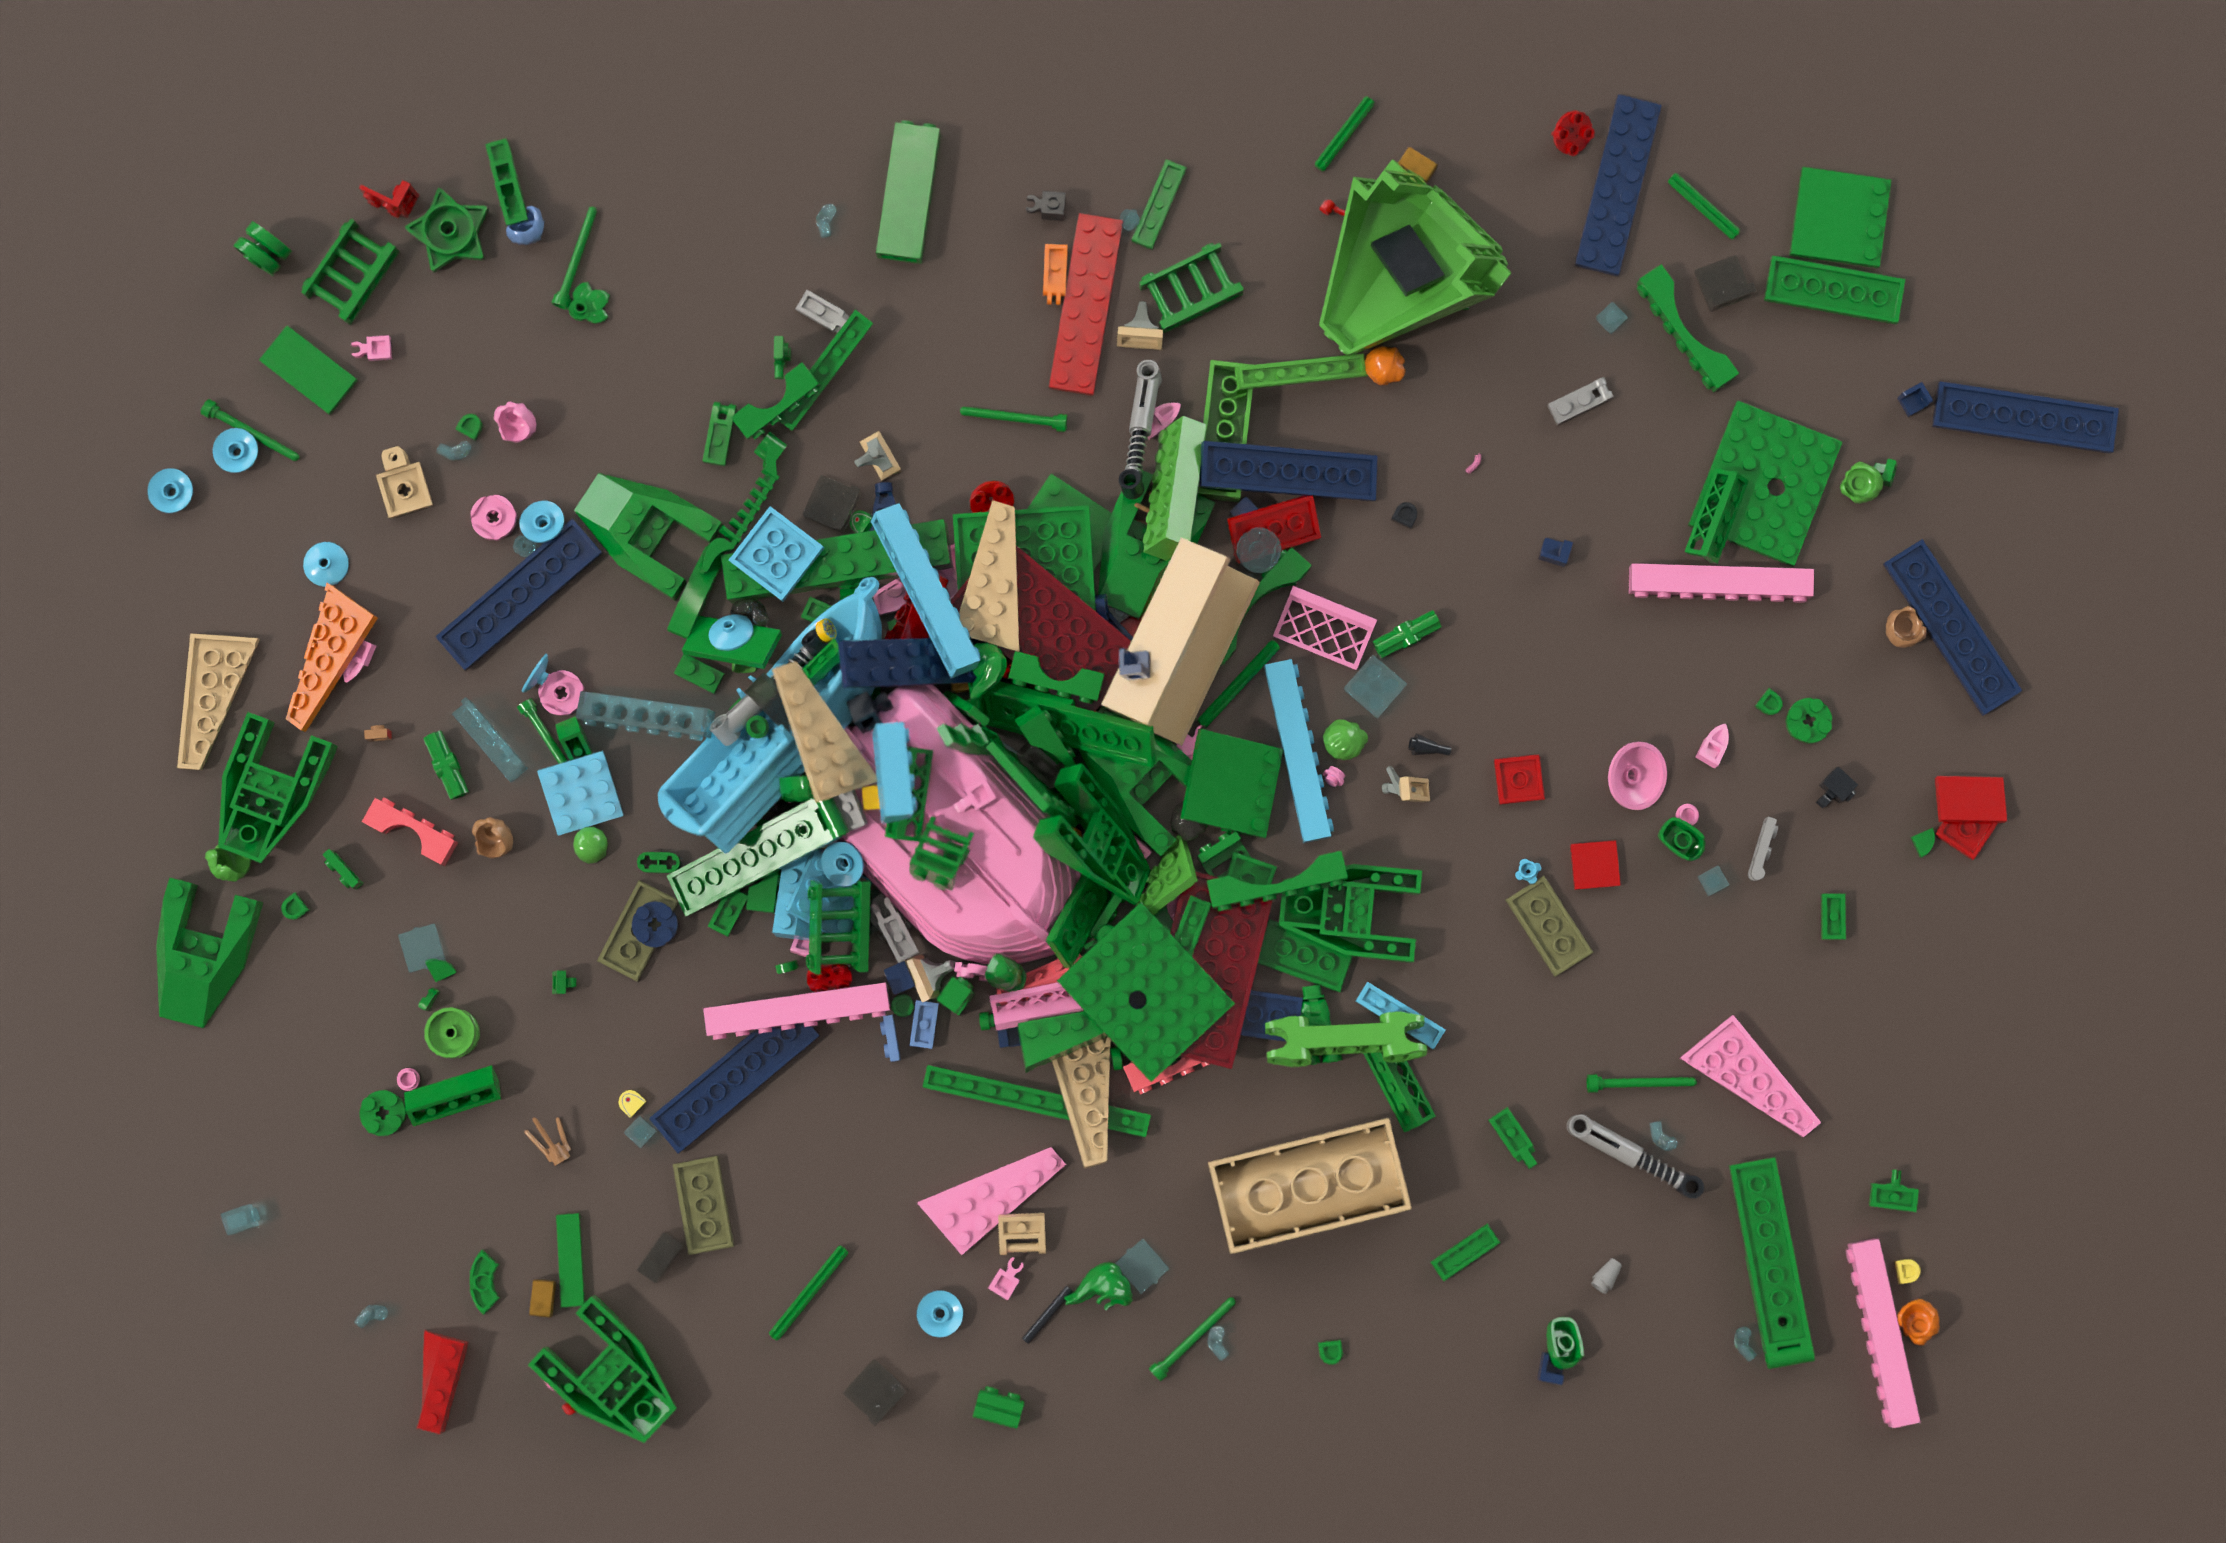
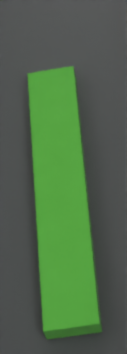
M1364 354L1235 367L1238 390L1367 376Z

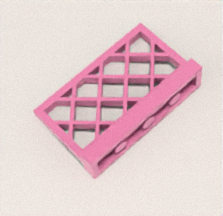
M1293 586L1273 636L1357 670L1377 619ZM1292 600L1301 603L1305 613L1292 618L1289 611ZM1305 605L1313 609L1307 611ZM1318 610L1323 613L1326 621L1313 626L1309 613ZM1287 613H1288L1290 619L1284 621V620H1285V617H1286V615H1287ZM1326 614L1333 616L1334 618L1328 620ZM1306 615L1311 627L1298 632L1294 620ZM1336 619L1343 620L1347 630L1334 635L1329 622ZM1291 621L1296 634L1289 637L1279 634L1282 625ZM1347 622L1355 626L1349 628ZM1327 623L1332 636L1319 641L1315 628ZM1358 627L1367 630L1365 639L1355 643L1350 631ZM1312 630L1317 642L1309 646L1303 644L1300 634ZM1348 632L1353 644L1340 649L1336 637ZM1298 636L1300 642L1291 638ZM1333 638L1338 651L1328 654L1324 652L1321 643ZM1363 643L1360 651H1358L1356 645ZM1319 645L1320 650L1313 648V646ZM1354 647L1358 655L1355 663L1345 661L1342 651ZM1340 653L1342 659L1333 655Z

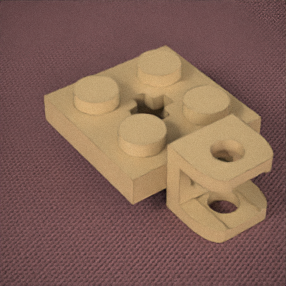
M399 446L383 450L382 461L386 472L378 474L376 477L388 517L392 519L433 506L421 463L410 464L407 453ZM397 455V460L393 461V457ZM404 484L406 487L411 488L408 496L399 494V490H402V485Z

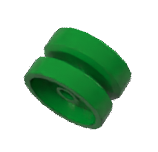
M251 221L245 232L254 240V243L245 237H239L233 247L254 266L274 276L279 270L280 265L271 255L280 260H286L292 250L263 227Z

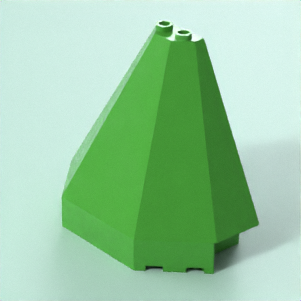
M1392 159L1377 180L1353 177L1319 326L1324 330L1327 338L1339 345L1338 348L1346 355H1354L1495 296L1511 275V271L1506 268L1508 263L1505 256L1501 254L1503 252L1502 247L1442 189L1435 185L1433 187L1427 185L1424 182V178L1411 170L1406 171L1398 162ZM1410 224L1445 276L1443 280L1406 297L1371 248V242Z

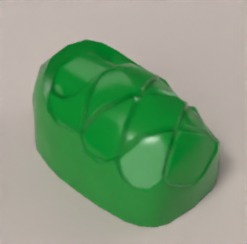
M807 776L779 778L780 795L785 801L805 802L814 798Z
M1676 817L1668 819L1658 832L1659 840L1672 853L1683 860H1697L1705 850L1704 835L1682 819Z
M996 953L992 957L985 972V979L991 986L1007 992L1021 990L1027 979L1026 973L1020 964L1000 953Z
M1560 1317L1553 1319L1547 1324V1349L1551 1362L1557 1369L1566 1370L1574 1367L1584 1356L1583 1343L1576 1322L1570 1317Z

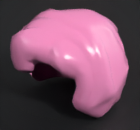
M507 402L506 405L499 406L495 410L494 420L500 427L499 432L503 440L518 443L530 438L536 432L535 417L524 403Z

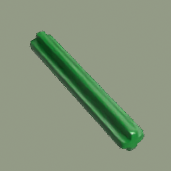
M1367 96L1363 98L1315 162L1317 169L1322 172L1326 170L1374 106L1375 102Z
M1678 173L1670 177L1668 183L1730 239L1733 240L1740 233V229Z

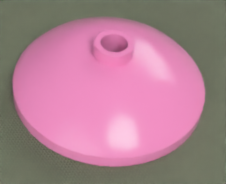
M1632 742L1623 746L1616 753L1609 767L1608 783L1614 799L1627 809L1642 810L1653 805L1663 793L1667 780V767L1660 751L1653 745L1645 742Z

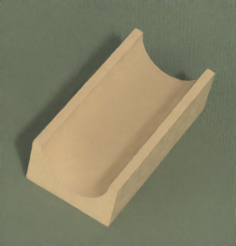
M1181 538L1128 648L1130 652L1148 651L1150 653V678L1128 681L1119 675L1118 669L1102 705L1126 720L1150 727L1153 726L1154 734L1182 746L1260 582L1229 567L1228 564L1231 559Z
M1389 1118L1208 1162L1230 1253L1411 1209Z

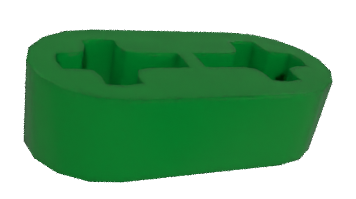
M644 852L637 858V866L646 873L671 874L680 869L681 860L679 856L670 852ZM646 856H649L650 860L657 861V865L651 864L649 869H646V866L642 864V860H646ZM669 857H672V860L676 861V865H672V869H669L667 865H661V861H668Z

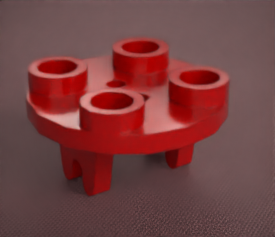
M1573 110L1567 112L1559 119L1551 135L1554 137L1556 148L1561 153L1576 156L1593 139L1595 130L1592 128L1590 118L1584 112Z
M984 482L977 486L971 494V511L973 513L989 512L992 500L1013 506V492L1003 482Z
M846 964L821 965L820 975H816L809 970L806 974L807 985L814 993L850 988L852 982V973Z

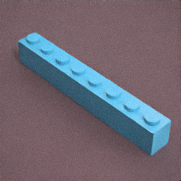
M900 503L876 511L871 523L950 677L953 678L976 669L980 662V653L976 647H973L967 628L961 624L959 612L952 606L947 589L942 587L938 571L929 562V554L926 549L922 548L917 531L912 529L908 513L902 509Z
M1292 659L1266 664L1264 667L1303 844L1330 838V832H1334L1332 819H1327L1325 811L1329 809L1327 797H1322L1321 793L1324 782L1322 774L1317 775L1316 766L1319 765L1317 752H1312L1311 744L1314 743L1312 730H1307L1306 722L1309 721L1307 708H1303L1301 700L1304 699V692L1302 686L1297 685L1296 678L1300 677L1297 664L1293 665Z

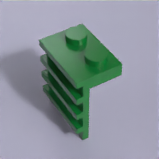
M931 816L915 849V853L909 862L910 874L918 881L924 882L926 880L941 890L949 889L952 891L956 884L957 871L973 839L974 833L969 832L966 838L934 825L936 818ZM930 831L963 844L962 850L928 837ZM928 844L958 856V859L955 862L925 850L923 846Z
M1228 831L1218 837L1220 842L1212 846L1209 843L1199 849L1201 854L1197 856V859L1208 875L1214 876L1211 870L1230 859L1233 852L1239 853L1242 851L1245 856L1251 857L1240 841L1241 838L1236 831L1232 834ZM1227 871L1222 873L1218 877H1225Z

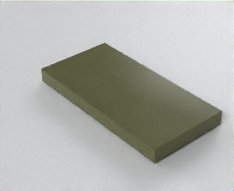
M1542 876L1536 883L1528 885L1505 900L1554 977L1594 953L1545 876Z
M638 880L597 959L598 962L637 982L655 948L639 942L634 935L632 919L636 910L648 902H661L675 911L679 904L676 898ZM653 918V921L649 922V927H652L653 931H657V927L661 926V922H658L657 918Z
M719 1156L672 1164L688 1255L734 1247Z

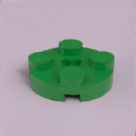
M1804 698L1795 702L1790 707L1785 724L1788 733L1794 739L1806 744H1812L1822 740L1832 729V715L1829 708L1820 699ZM1805 715H1809L1810 717L1814 718L1815 721L1812 722V727H1810L1808 724L1804 725L1803 720L1806 719Z
M375 1091L361 1103V1123L369 1133L377 1136H389L396 1133L407 1118L405 1102L391 1091ZM381 1107H384V1110H389L385 1120H382L377 1115Z

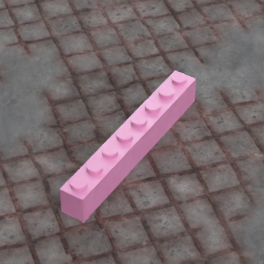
M1631 564L1629 567V594H1635L1636 598H1648V594L1657 595V598L1661 599L1671 598V595H1680V599H1694V596H1703L1704 600H1716V596L1725 597V600L1728 601L1739 600V597H1748V601H1762V598H1770L1771 602H1784L1785 598L1793 599V602L1804 603L1807 602V599L1813 597L1814 569Z
M887 983L703 1008L707 1036H713V1040L726 1039L727 1034L736 1033V1037L750 1035L749 1031L758 1030L759 1034L772 1032L773 1027L780 1026L781 1030L795 1029V1024L804 1023V1027L817 1026V1021L826 1020L827 1024L839 1023L840 1018L849 1017L850 1021L863 1019L865 1014H872V1018L886 1016V1011H891Z
M1874 1238L1848 1244L1849 1249L1846 1250L1848 1262L1852 1263L1854 1270L1851 1273L1853 1285L1858 1288L1859 1295H1856L1858 1308L1862 1309L1864 1318H1861L1864 1332L1867 1331L1869 1337L1866 1345L1868 1353L1873 1355L1874 1363L1871 1364L1874 1377H1877L1879 1382L1876 1390L1879 1400H1883L1884 1409L1882 1410V1417L1884 1423H1888V1426L1892 1428L1920 1423L1880 1241Z

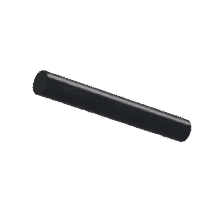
M1067 1285L1022 1337L1027 1344L1034 1339L1066 1301L1064 1299L1065 1296L1073 1292Z

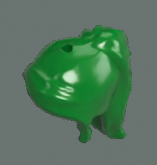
M985 642L974 645L980 653V662L976 669L972 670L977 678L972 684L970 699L967 700V702L978 709L981 708L984 695L1000 682L1007 667V660L1002 650L994 644Z
M1112 1262L1100 1263L1092 1268L1078 1288L1064 1298L1066 1305L1082 1303L1097 1294L1101 1296L1097 1299V1304H1101L1105 1299H1111V1302L1105 1304L1104 1310H1108L1114 1304L1128 1306L1133 1301L1128 1279L1121 1274L1120 1267Z

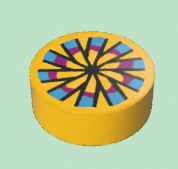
M824 618L816 623V632L822 641L830 642L833 638H836L835 626L829 619Z

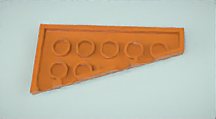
M326 583V596L324 602L320 603L319 611L321 612L319 619L313 626L304 656L306 662L303 671L300 670L299 685L297 691L292 695L286 715L287 721L304 732L307 731L378 619L377 616L329 583Z

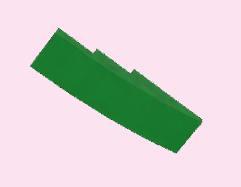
M507 138L485 144L506 226L527 221V211Z
M706 546L687 582L667 627L668 632L685 639L689 637L706 605L707 598L722 567L721 555H725L722 553L718 554L707 573L705 572L703 575L699 572Z
M944 723L936 728L946 747L958 752L992 755L986 748L992 741L1005 747L997 733L979 723L972 728L962 723L955 728Z

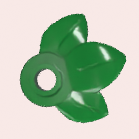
M588 282L580 284L573 292V301L569 305L570 316L577 321L588 320L594 324L607 320L608 316L603 308L608 303L609 293L603 290L592 291ZM581 306L584 310L578 311L576 307Z

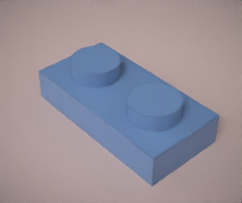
M916 1000L910 1046L933 1049L939 1003H922V1001Z
M894 1015L883 1016L884 1021L880 1022L882 1035H886L887 1044H884L885 1057H890V1062L901 1061Z

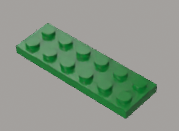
M1772 255L1764 301L1897 325L1905 279Z

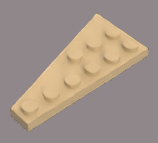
M992 500L960 608L959 620L963 627L967 628L971 638L1020 652L1015 507Z
M190 633L177 768L189 770L203 769L260 639Z
M797 662L772 669L815 801L819 802L877 782L876 774Z
M1109 1037L1079 1048L1066 1056L1064 1055L1052 1060L1084 1169L1107 1163L1110 1069Z

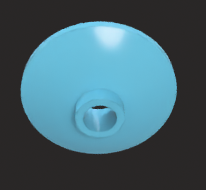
M240 428L225 430L216 438L213 444L215 462L223 470L231 473H239L249 469L254 464L258 455V445L255 438L249 432ZM240 448L241 453L235 456L234 450Z
M168 468L161 470L149 482L148 498L151 504L159 511L165 513L179 512L192 499V482L185 473L178 469ZM171 489H176L174 496L169 495Z
M538 501L529 505L520 517L521 532L528 540L536 543H544L554 539L559 535L564 526L562 510L550 501ZM543 523H547L546 526L541 527Z
M321 542L311 547L306 553L303 562L304 572L308 579L314 584L326 587V583L336 585L342 581L349 567L345 551L337 544L331 542ZM323 559H327L328 564L325 567L321 566V561Z
M738 614L720 618L709 630L711 644L715 648L724 651L742 647L753 635L752 622L747 617Z
M545 654L538 662L521 692L525 693L537 683L543 685L549 676L545 672L548 664V654Z
M844 841L834 842L822 854L821 864L823 872L832 883L846 887L855 884L861 878L864 871L863 858L858 849L852 844ZM844 858L847 860L848 865L844 863Z
M947 1291L931 1292L918 1305V1323L931 1336H948L954 1333L962 1322V1305L956 1296ZM938 1309L944 1310V1317H937L936 1311Z

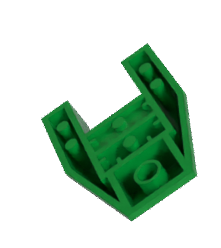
M1142 470L1143 494L1139 498L1131 500L1127 499L1121 491L1104 530L1098 595L1107 594L1109 607L1138 620L1146 612L1171 560L1170 558L1166 561L1143 552V537L1146 533L1147 525L1134 519L1139 508L1135 507V503L1142 504L1152 481L1153 474ZM1198 494L1196 496L1190 542L1198 544L1215 505L1214 501Z
M598 473L574 510L618 566L674 601L679 597L687 581L651 558L674 521L708 543L718 537L720 528L724 526L721 521L668 490Z
M1106 711V712L1104 713V714H1106V715H1110V716H1114V717L1121 718V717H1119V716H1117V715H1114V714H1112V713H1110V712H1108V711ZM1154 734L1156 763L1152 768L1078 749L1091 775L1121 809L1130 829L1156 854L1162 856L1176 839L1142 805L1171 775L1186 788L1192 760L1171 741Z
M247 712L222 775L218 847L262 863L308 808L332 763L338 746L311 735L295 777L259 765L275 722Z
M1083 764L1062 768L1054 786L1084 820L1088 828L1082 840L1062 815L1039 820L1033 834L1034 840L1049 855L1133 905L1138 904L1151 869L1121 809Z
M1351 864L1345 866L1348 879L1344 880L1343 885L1331 887L1329 883L1321 885L1322 889L1308 892V888L1299 890L1298 895L1286 897L1285 893L1282 894L1279 926L1343 955L1405 963L1414 962L1416 939L1371 935L1370 932L1374 891L1419 895L1422 871Z
M169 877L162 903L156 944L159 1017L204 1028L245 968L264 902L235 895L223 939L186 929L198 885Z
M593 1295L576 1314L609 1344L608 1347L581 1376L566 1364L549 1346L544 1347L528 1366L578 1413L645 1443L677 1408L642 1342L596 1295Z

